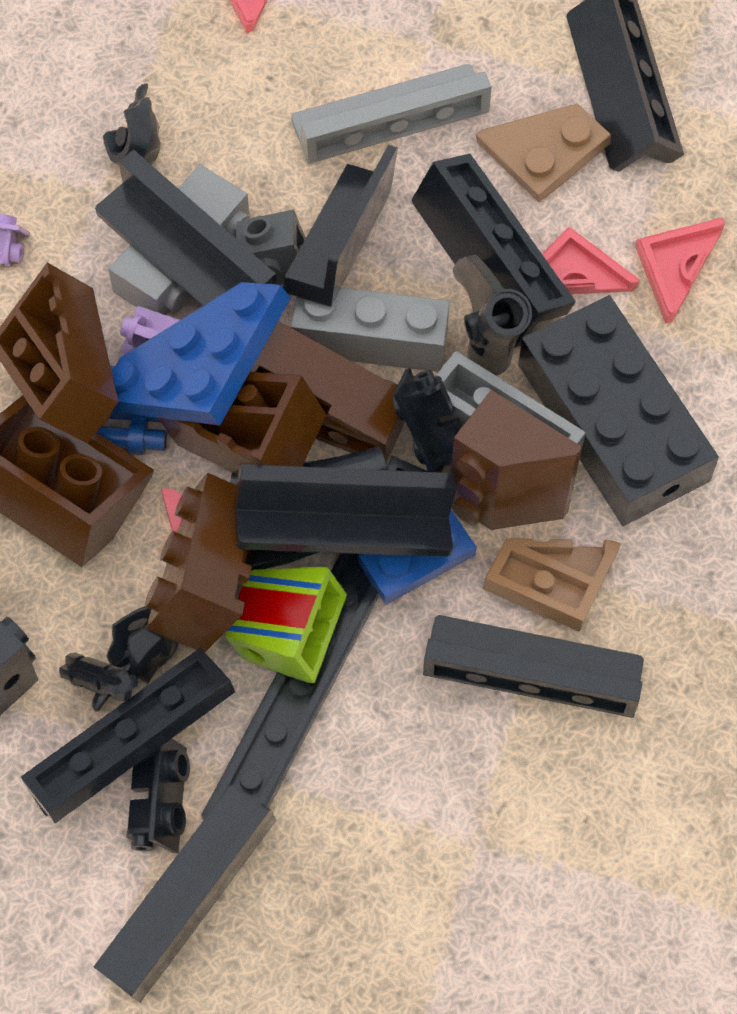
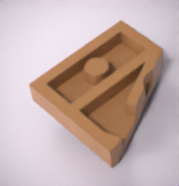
M576 103L482 129L476 134V140L525 190L540 202L611 144V134Z
M506 538L485 577L483 589L580 632L618 554L621 543L613 540H604L602 547H573L572 540L551 539L547 542H536L525 538Z

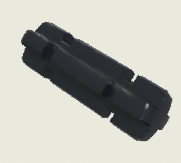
M76 652L66 655L65 664L59 667L61 678L69 680L71 684L105 696H112L113 699L119 701H127L132 698V689L138 686L136 675L128 673L126 669L112 666V664L91 657H85Z

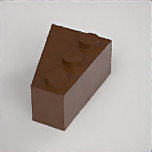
M47 262L0 326V362L39 420L88 444L97 430L106 424L112 410L118 404L95 294L92 287Z
M278 321L250 372L302 375L327 414L315 439L350 453L381 446L385 462H387L405 424V421H401L398 418L393 405V393L397 384L382 379Z
M250 372L221 425L166 418L158 419L179 447L238 475L240 464L302 467L327 414L302 375Z
M207 473L194 489L186 487L175 511V516L182 518L178 531L170 533L160 556V561L167 563L162 578L156 577L145 600V607L152 609L145 629L195 650L201 647L206 652L242 616L245 602L235 599L238 582L241 581L246 584L249 580L252 566L245 564L248 550L239 549L237 546L234 508L237 485Z

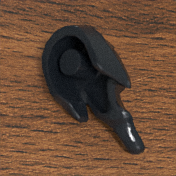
M148 83L141 84L136 89L134 102L129 104L128 108L124 110L127 127H119L117 130L107 131L103 135L107 154L110 160L117 165L133 149L151 165L155 163L161 146L158 136L160 126L152 111L150 98L145 97Z
M143 606L112 624L113 640L107 652V659L113 666L124 668L128 673L136 675L137 680L140 679L149 684L156 670L163 666L178 649L179 643L145 629L152 609ZM95 693L92 700L93 710L95 712L99 711L110 696Z

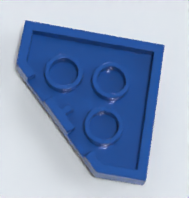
M241 282L123 355L111 370L118 404L112 412L221 425L291 297L281 285Z

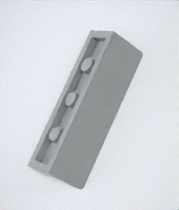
M465 64L295 112L291 115V121L307 163L310 164L488 113L490 110L492 86L485 71L475 74L472 66Z

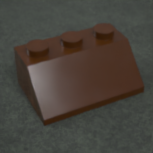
M490 390L454 437L451 473H454L457 489L452 510L464 522L470 525L481 523L490 530L563 519L569 511L582 446L498 393Z
M22 395L0 413V513L80 567H83L113 540L152 478L154 469L97 432L87 444L39 420Z

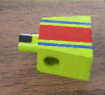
M328 567L253 570L247 583H243L238 598H235L245 602L243 614L225 632V638L247 662L308 683H315L347 594Z

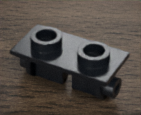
M407 368L393 393L394 409L398 418L401 421H405L410 430L417 460L421 464L426 465L428 472L442 473L446 464H452L454 437L463 426L459 418L441 422L439 419L453 415L455 410L442 378L434 376L432 370H425L414 376L411 368Z
M174 739L169 740L133 767L131 790L135 792L149 791L148 798L130 800L126 838L131 840V849L152 851L153 843L171 853H179L180 835L184 833L186 827V814L182 804L184 782L187 781L190 774V761L186 753L187 748Z

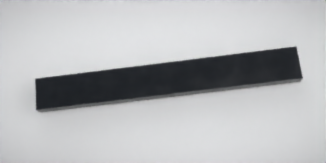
M393 455L387 465L388 470L428 472ZM340 553L331 570V573L344 589L347 596L315 683H308L278 672L276 673L201 814L202 820L205 819L230 784L258 805L263 803L268 808L270 807L379 598V594L358 563L359 554Z

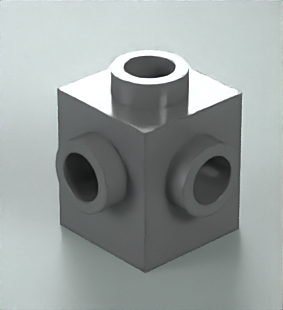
M294 209L237 221L236 239L276 273V285L284 284V277L306 239Z

